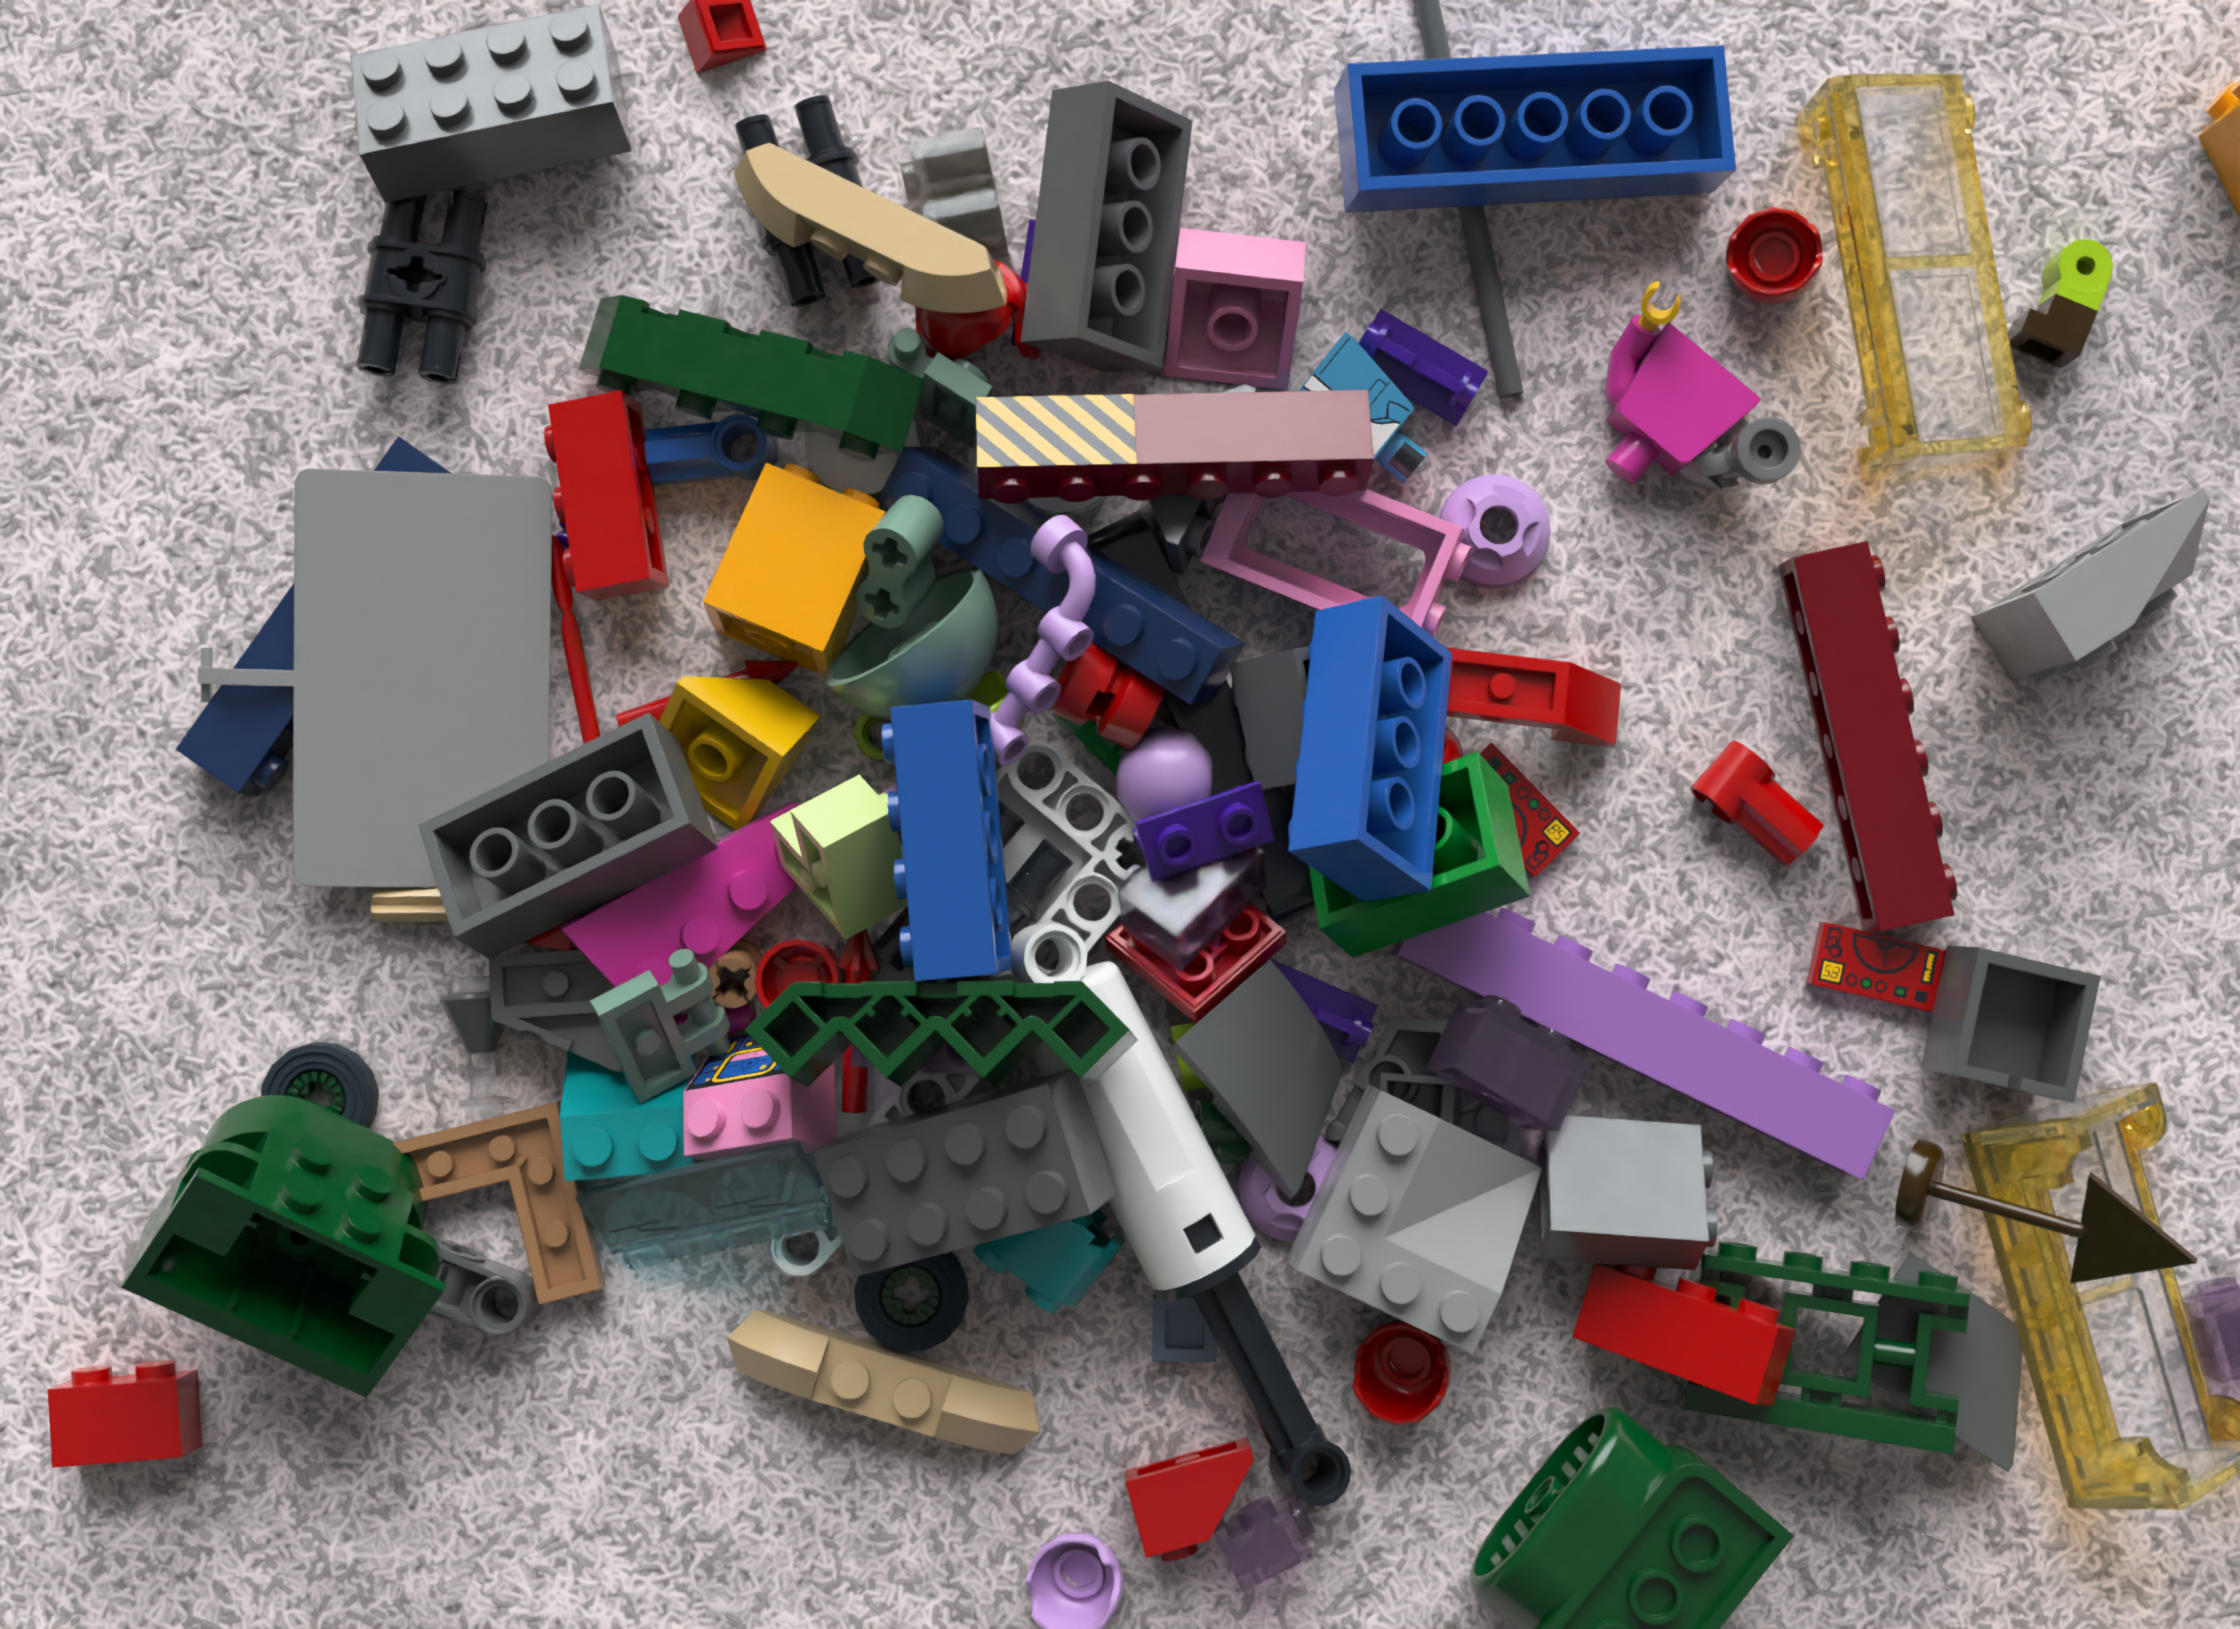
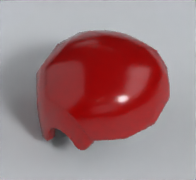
M1771 207L1748 215L1730 236L1726 250V265L1732 283L1750 300L1771 305L1795 300L1807 291L1818 277L1823 263L1822 239L1818 229L1797 211ZM1755 259H1756L1757 263L1759 264V266L1761 267L1762 271H1760L1759 268L1757 267V265H1756V263H1755Z
M1400 1319L1380 1323L1362 1340V1344L1356 1351L1354 1380L1352 1384L1355 1396L1374 1418L1395 1426L1420 1422L1438 1407L1447 1392L1451 1378V1360L1448 1348L1443 1344L1442 1339Z

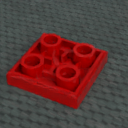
M1201 865L1180 872L1109 932L1105 936L1106 948L1197 1024L1287 944V934L1282 927L1206 866Z

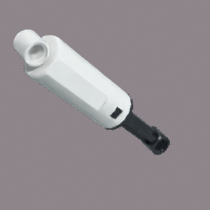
M1034 924L1023 928L1014 936L1011 942L1014 966L1011 972L1019 982L1054 983V981H1083L1138 1039L1091 1087L1080 1078L1079 1080L1117 1193L1108 1202L1159 1301L1171 1302L1190 1296L1194 1297L1271 1447L1269 1451V1469L1272 1478L1278 1486L1312 1506H1325L1337 1501L1345 1493L1350 1482L1351 1466L1348 1456L1339 1446L1329 1442L1321 1426L1315 1423L1238 1273L1257 1256L1261 1245L1119 968L1109 961L1086 967L1088 954L1085 943L1076 931L1065 925ZM1049 939L1058 948L1059 962L1050 974L1045 975L1036 965L1035 952L1040 943ZM1044 1041L1031 1052L1043 1076L1070 1069ZM1317 1453L1319 1461L1315 1474L1309 1479L1302 1481L1300 1474L1304 1461L1310 1455Z

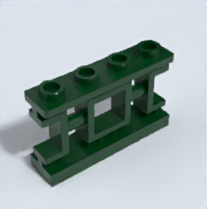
M1719 1241L1718 1252L1705 1251L1703 1253L1700 1265L1702 1272L1699 1283L1717 1289L1716 1295L1731 1297V1307L1738 1309L1740 1299L1747 1300L1748 1283L1722 1279L1723 1270L1813 1284L1812 1293L1789 1289L1785 1291L1782 1323H1776L1793 1329H1797L1799 1307L1864 1317L1857 1379L1793 1369L1795 1331L1780 1384L1802 1387L1801 1394L1777 1391L1773 1405H1754L1688 1381L1684 1402L1685 1410L1953 1455L1959 1395L1925 1389L1932 1328L1962 1333L1967 1331L1971 1290L1957 1288L1958 1276L1918 1270L1916 1281L1889 1278L1890 1266L1863 1261H1850L1849 1271L1823 1268V1256L1796 1251H1784L1783 1262L1757 1258V1246ZM1854 1290L1948 1304V1312L1940 1313L1920 1309L1916 1344L1877 1338L1880 1303L1853 1299ZM1873 1364L1913 1370L1910 1405L1937 1409V1415L1935 1417L1843 1402L1842 1398L1843 1394L1869 1398Z

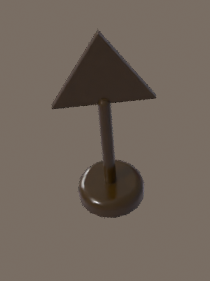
M1918 1139L1914 1144L1902 1174L1895 1209L1896 1224L1913 1229L1922 1228L1930 1219L1939 1198L2078 1238L2070 1284L2196 1264L2198 1260L2092 1172H2090L2088 1177L2081 1222L1942 1183L1945 1166L1943 1149L1939 1145Z

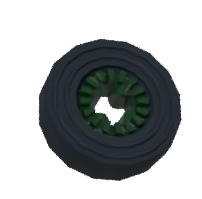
M312 1042L290 1049L272 1064L261 1085V1096L287 1095L305 1099V1094L315 1091V1081H320L324 1091L335 1094V1104H330L325 1108L366 1128H370L377 1114L379 1090L373 1071L359 1054L340 1044Z
M952 1252L858 1276L854 1287L856 1312L865 1330L883 1346L902 1352L927 1351L946 1341L961 1324L969 1301L967 1276L958 1258ZM909 1276L918 1277L919 1287L929 1291L930 1294L929 1300L919 1301L916 1311L905 1310L904 1299L894 1297V1288L903 1287Z

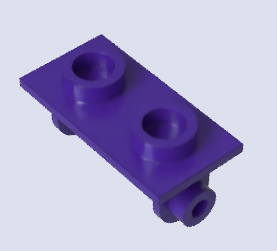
M1381 308L1358 343L1406 398L1454 426L1458 425L1489 372Z
M1259 780L1244 786L1234 787L1232 790L1152 817L1142 818V820L1135 822L1136 828L1131 829L1137 850L1140 854L1143 853L1151 882L1275 841Z
M1270 959L1309 1007L1327 1035L1337 1056L1354 1063L1360 1047H1364L1373 1028L1371 1021L1378 1005Z

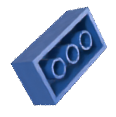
M1383 595L1315 611L1313 638L1309 645L1310 664L1307 691L1302 705L1303 726L1300 753L1295 766L1296 788L1293 815L1288 827L1290 840L1288 851L1363 902L1431 891L1452 652Z
M972 699L890 707L891 723L882 725V748L886 764H895L898 791H890L888 793V815L892 831H901L903 858L895 859L894 883L898 899H907L910 926H904L900 929V950L904 967H913L914 981L991 975L1014 969L990 707Z

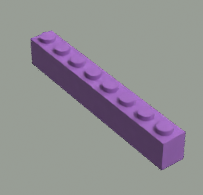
M1501 908L1497 917L1484 912L1396 943L1392 955L1848 1176L1864 1180L1896 1110L1877 1101L1881 1094V1090L1850 1075H1845L1842 1083L1832 1080L1819 1073L1824 1064L1822 1061L1792 1047L1787 1048L1784 1056L1762 1046L1766 1037L1764 1033L1734 1019H1730L1726 1028L1704 1018L1708 1009L1706 1005L1676 991H1673L1670 999L1667 1000L1647 990L1650 978L1621 964L1616 963L1612 972H1609L1589 962L1593 954L1592 950L1568 938L1558 935L1554 944L1531 934L1536 923L1508 909Z

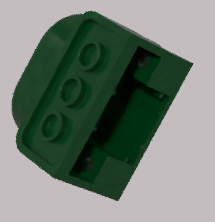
M267 1095L240 1102L224 1112L212 1125L203 1148L196 1150L191 1155L145 1224L121 1288L367 1398L441 1297L446 1283L435 1278L442 1261L441 1248L433 1237L423 1231L429 1200L422 1201L420 1189L424 1188L422 1178L409 1152L402 1154L393 1144V1140L317 1103L294 1096Z
M1605 1407L1584 1419L1562 1440L1501 1515L1485 1538L1474 1559L1470 1571L1469 1584L1471 1591L1478 1599L1515 1629H1720L1794 1535L1695 1452L1681 1445L1670 1444L1665 1446L1623 1410L1617 1407Z

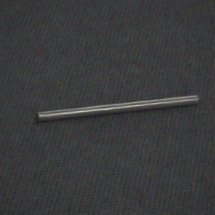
M1413 0L1426 60L1452 58L1439 0ZM1484 206L1458 207L1499 399L1522 395L1524 393Z

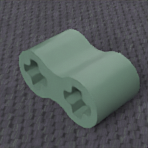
M907 495L899 498L869 531L863 542L864 554L869 563V574L858 587L856 601L861 613L870 622L879 627L891 629L898 628L904 624L932 590L936 582L930 552L944 533V521L938 509L923 497Z

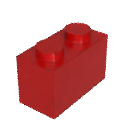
M174 1360L154 1361L135 1365V1375L112 1376V1366L110 1365L74 1369L71 1371V1380L47 1389L52 1468L181 1458L202 1447L198 1370L176 1371V1361Z

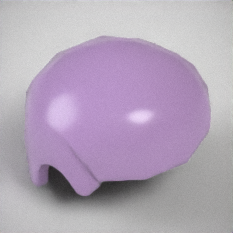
M1171 726L1147 729L1135 747L1129 751L1124 749L1120 756L1116 773V788L1119 802L1131 818L1137 822L1142 820V818L1152 817L1210 797L1213 763L1209 752L1192 733Z
M1063 1532L1040 1546L1025 1579L1032 1602L1031 1616L1035 1623L1043 1629H1104L1119 1608L1123 1595V1573L1113 1549L1105 1545L1103 1539L1089 1532ZM1063 1572H1064L1077 1586H1075V1585L1071 1584L1070 1582H1068V1581L1066 1580V1578H1065Z

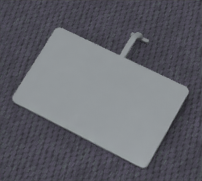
M305 469L297 475L294 486V670L213 668V648H201V667H198V683L201 684V702H209L212 699L213 684L294 686L293 876L301 885L308 887L438 888L418 825L549 762L552 488L545 479L534 476Z

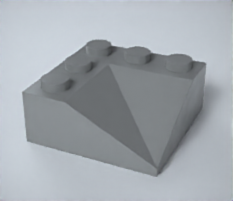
M2203 488L2128 519L1971 616L2009 678L2014 680L2032 674L2036 682H2039L2055 673L2058 676L2063 675L2078 666L2081 669L2087 668L2118 649L2112 639L2131 628L2140 614L2146 616L2177 598L2178 596L2172 587L2193 575L2210 500Z
M1368 1084L1286 1260L1295 1270L1474 1354L1501 1297L1542 1167Z

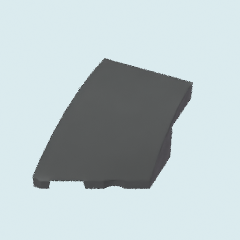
M1269 959L1178 1039L1172 1048L1215 1095L1211 1102L1253 1147L1254 1151L1250 1155L1290 1199L1301 1188L1342 1075L1343 1067L1327 1035L1309 1007L1287 978Z
M1392 1016L1377 1041V1048L1371 1059L1363 1065L1353 1082L1354 1088L1336 1119L1328 1125L1325 1140L1342 1141L1369 1084L1517 1156H1523L1531 1030L1528 1028L1463 1024L1453 1020ZM1465 1037L1482 1038L1480 1048L1484 1044L1492 1042L1484 1069L1479 1065L1477 1059L1471 1064L1463 1062Z
M1910 1252L1893 1278L1916 1281L1918 1270L1942 1272ZM1959 1283L1957 1284V1288L1966 1289V1288H1964L1963 1286H1961ZM1971 1292L1966 1333L1932 1328L1925 1390L1959 1395L1955 1438L2009 1472L2014 1464L2024 1329ZM1882 1295L1877 1302L1880 1303L1877 1338L1916 1344L1920 1309L1947 1313L1948 1304ZM1863 1325L1840 1359L1857 1372ZM1873 1364L1872 1382L1918 1413L1936 1417L1937 1409L1910 1405L1913 1370Z

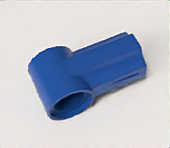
M733 414L719 422L647 429L646 441L644 442L646 464L649 469L651 482L655 486L735 477L743 480L759 479L765 463L775 465L778 448L772 435L756 429L758 421L745 414ZM745 434L757 435L759 442L755 455L743 462L733 461L731 448L735 440Z

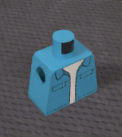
M1345 331L1299 391L1368 390L1374 460L1401 482L1405 483L1428 454L1399 431L1415 408L1358 342Z

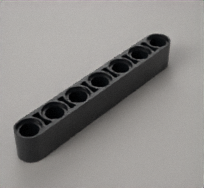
M1140 510L1087 535V544L1190 608ZM1225 679L1214 699L1192 705L1165 689L1162 701L1175 727L1192 733L1209 752L1213 763L1211 796L1254 782L1252 772L1249 770L1245 759L1246 743L1239 710L1233 702L1231 688L1227 680ZM1281 787L1262 790L1275 841L1239 852L1261 898H1265L1268 904L1266 908L1275 923L1281 926L1315 909L1309 865L1288 851L1290 841L1288 827L1293 811Z

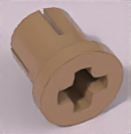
M740 938L707 969L713 982V990L710 994L712 997L714 996V1001L720 1006L726 1008L741 1007L747 1003L748 999L750 1001L757 992L755 987L756 970L763 955L759 948L749 940ZM726 966L732 972L739 970L741 967L744 968V983L740 985L733 978L723 983L721 981L722 967Z

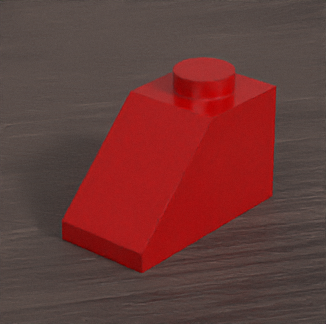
M1248 1437L1125 1470V1482L1146 1558L1160 1554L1161 1560L1164 1562L1183 1559L1198 1552L1197 1544L1209 1541L1254 1461Z

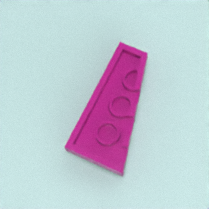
M793 801L783 804L719 839L717 842L718 849L610 900L582 917L574 918L558 927L559 930L613 988L650 970L659 986L666 984L670 981L673 973L669 964V957L680 949H690L693 951L697 962L702 963L708 969L714 961L716 962L719 957L727 952L797 886L796 882L781 866L770 821L799 805Z

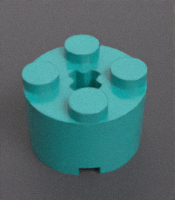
M1098 1208L1087 1216L978 1244L973 1249V1252L981 1262L993 1271L1004 1274L1006 1270H1009L1028 1285L1025 1288V1293L1036 1305L1049 1313L1056 1314L1062 1305L1074 1307L1079 1304L1124 1245L1125 1241L1119 1230L1110 1239L1101 1228L1108 1217Z

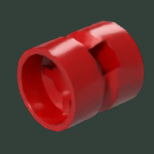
M1091 642L1088 649L1080 657L1066 662L1057 680L1061 685L1060 695L1048 710L1078 726H1082L1089 721L1094 722L1098 736L1129 751L1135 747L1146 732L1160 705L1165 688L1131 666L1121 664L1117 657Z
M791 939L776 944L764 954L757 966L755 987L759 1001L766 1009L793 982L821 981L823 983H845L846 968H837L841 957L834 949L821 942Z

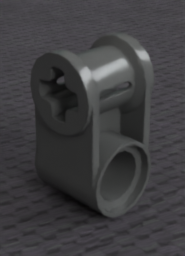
M435 1239L441 1248L442 1254L441 1265L435 1278L445 1282L446 1286L443 1294L429 1314L456 1320L492 1335L510 1333L535 1319L542 1304H538L533 1278L530 1275L488 1259L484 1254L449 1240ZM500 1286L512 1290L518 1299V1311L514 1318L505 1317L496 1307L495 1296Z

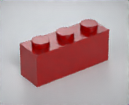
M617 390L548 404L551 425L545 427L544 439L550 459L553 463H557L560 487L554 489L553 498L557 516L560 522L566 525L569 549H565L563 552V566L568 582L571 586L575 587L577 593L596 601L668 588L669 582L654 485L651 482L649 469L646 464L644 444L646 432L641 403L624 391Z
M1594 1264L1572 1336L1573 1338L1754 1405L1774 1404L1796 1329L1776 1323L1780 1311L1742 1298L1740 1299L1738 1309L1714 1301L1717 1289L1679 1277L1677 1287L1654 1280L1657 1271L1655 1267Z

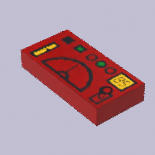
M1491 742L1479 754L1508 784L1525 871L1531 877H1536L1580 832Z
M1819 922L1806 984L1933 1012L1946 950L1827 922Z

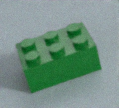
M1478 752L1442 764L1431 891L1363 902L1309 866L1319 930L1352 958L1530 897L1508 784Z

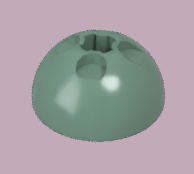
M966 567L937 578L932 590L907 621L898 628L887 629L871 622L832 661L824 676L825 684L842 701L866 715L891 721L890 707L964 700L976 689L989 663L994 657L998 640L997 606L991 587L982 571L977 567Z

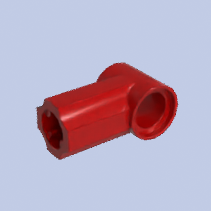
M1732 740L1690 787V791L1702 804L1706 799L1715 807L1711 812L1730 825H1738L1780 864L1789 866L1818 838V834L1824 827V824L1773 780L1776 777L1774 771L1761 757L1745 745Z

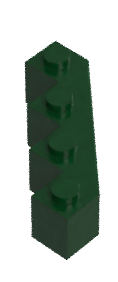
M625 295L600 298L578 369L598 377L595 386L607 393L622 390L633 397L634 391L658 390L677 398L675 408L705 419H712L714 412L739 411L757 418L756 429L786 440H793L795 433L821 432L841 440L838 447L839 451L867 461H875L877 454L903 452L925 380L867 355L844 350L843 356L830 354L813 347V344L806 340L762 329L760 335L746 333L732 327L726 320L679 309L678 315L665 314L650 308V304L645 300Z
M862 981L861 983L793 982L745 1029L789 1078L807 1087L852 1044L859 1049L886 1079L902 1087L947 1042L984 1080L996 1087L1042 1041L1083 1082L1091 1087L1138 1041L1132 1031L1083 981H1054V983H1014L1013 981H957V983H918L917 981Z

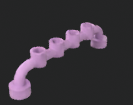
M1058 515L1048 520L1037 531L1031 543V555L1047 570L1054 574L1067 570L1070 578L1069 590L1061 605L1051 609L1041 620L1037 631L1041 637L1029 658L1020 662L1010 672L1006 680V688L1009 691L998 710L991 713L995 764L998 762L1002 766H1008L1016 762L1028 748L1029 737L1018 728L1028 709L1034 714H1040L1049 709L1058 699L1061 685L1050 673L1060 656L1067 661L1075 660L1088 649L1093 640V631L1082 622L1094 597L1096 580L1091 559L1084 551L1087 546L1088 536L1084 530L1066 515ZM897 782L892 784L884 793L888 794L890 791H898Z

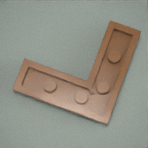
M562 1100L394 1142L393 1144L402 1154L407 1152L411 1154L418 1167L424 1187L420 1189L422 1201L509 1180L539 1305L599 1290L606 1286L581 1180L565 1181L560 1126Z

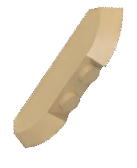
M771 143L747 150L734 171L737 185L746 204L759 222L774 236L792 247L811 241L817 248L839 260H844L848 253L865 261L863 264L864 269L889 285L897 286L901 279V301L923 309L945 313L979 312L1006 305L1007 290L1002 271L985 246Z
M755 1309L727 1336L737 1371L762 1383L800 1397L952 1443L1014 1455L1040 1433L1033 1393L1009 1383L766 1310Z

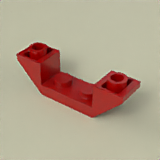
M1446 647L1452 652L1447 717L1552 729L1551 740L1606 747H1614L1616 745L1621 683L1571 662Z

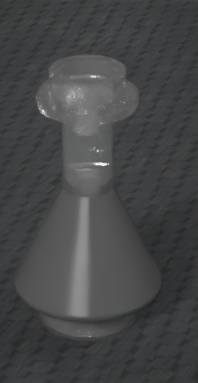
M490 977L451 978L452 994L442 995L439 1002L468 1052L471 1097L459 1100L458 1106H465V1118L505 1115L504 1103L510 1102V1096L497 1095L494 1055L505 1025L491 1020Z

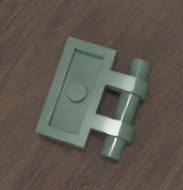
M900 329L890 339L888 344L889 365L925 379L917 403L922 408V417L975 450L977 447L976 397H992L993 387L987 383V377L980 369L966 360L957 358L953 362L939 352L934 358L926 355V345L914 329Z
M690 949L677 950L669 957V964L673 973L670 981L666 984L659 986L650 970L590 1001L627 1083L639 1103L696 1074L697 1071L690 1055L706 1048L708 1054L719 1056L727 1052L731 1046L727 1034L730 1023L723 1006L713 1001L710 994L713 990L710 974L705 965L697 962L693 951ZM688 1008L690 1014L687 1021L677 1026L673 1016Z

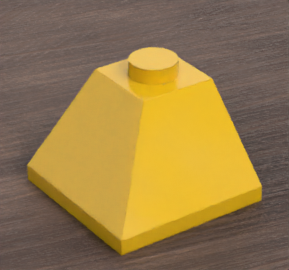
M683 676L676 683L659 722L679 740L704 809L734 830H738L754 821L802 753L820 715L770 680Z

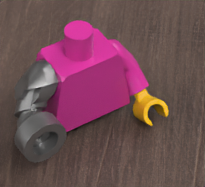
M1660 281L1651 283L1646 288L1641 301L1642 315L1637 314L1632 317L1609 355L1604 395L1613 408L1606 421L1625 437L1605 460L1607 466L1625 482L1635 484L1655 461L1670 475L1673 476L1677 473L1686 482L1712 490H1722L1726 487L1738 486L1741 483L1737 478L1742 477L1749 482L1764 485L1773 484L1787 476L1798 464L1801 445L1800 438L1794 428L1782 419L1775 417L1758 418L1742 428L1734 438V441L1721 444L1716 443L1715 440L1756 407L1761 398L1670 323L1677 316L1682 302L1681 293L1678 294L1671 308L1659 310L1652 305L1650 298L1659 287ZM1666 324L1664 328L1661 330L1659 325Z

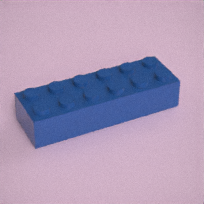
M1724 45L1347 63L1334 88L1345 213L1713 193L1736 171Z

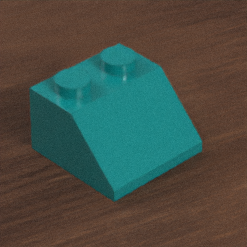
M568 1052L560 1111L565 1181L691 1171L705 1165V1160L684 1156L683 1091L695 1074L652 1098L639 1103L622 1071L615 1072L598 1063ZM696 1052L690 1055V1057L693 1061L696 1071L698 1072Z

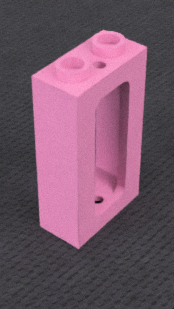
M1368 489L1354 491L1344 496H1328L1320 491L1290 492L1284 495L1421 550L1425 555L1424 567L1409 602L1398 609L1435 638L1446 611V606L1437 603L1447 579L1458 582L1471 551L1470 546L1462 544L1466 535L1463 527ZM1256 493L1227 494L1200 562L1215 570L1316 611L1370 598L1251 550L1247 541L1248 535L1265 497H1261Z

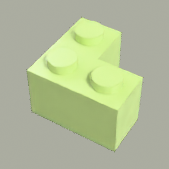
M860 775L770 821L781 866L845 940L908 906L907 899H898L895 889L894 861L895 859L903 858V847L900 844L898 832H893L890 826L888 794L882 793L878 795Z

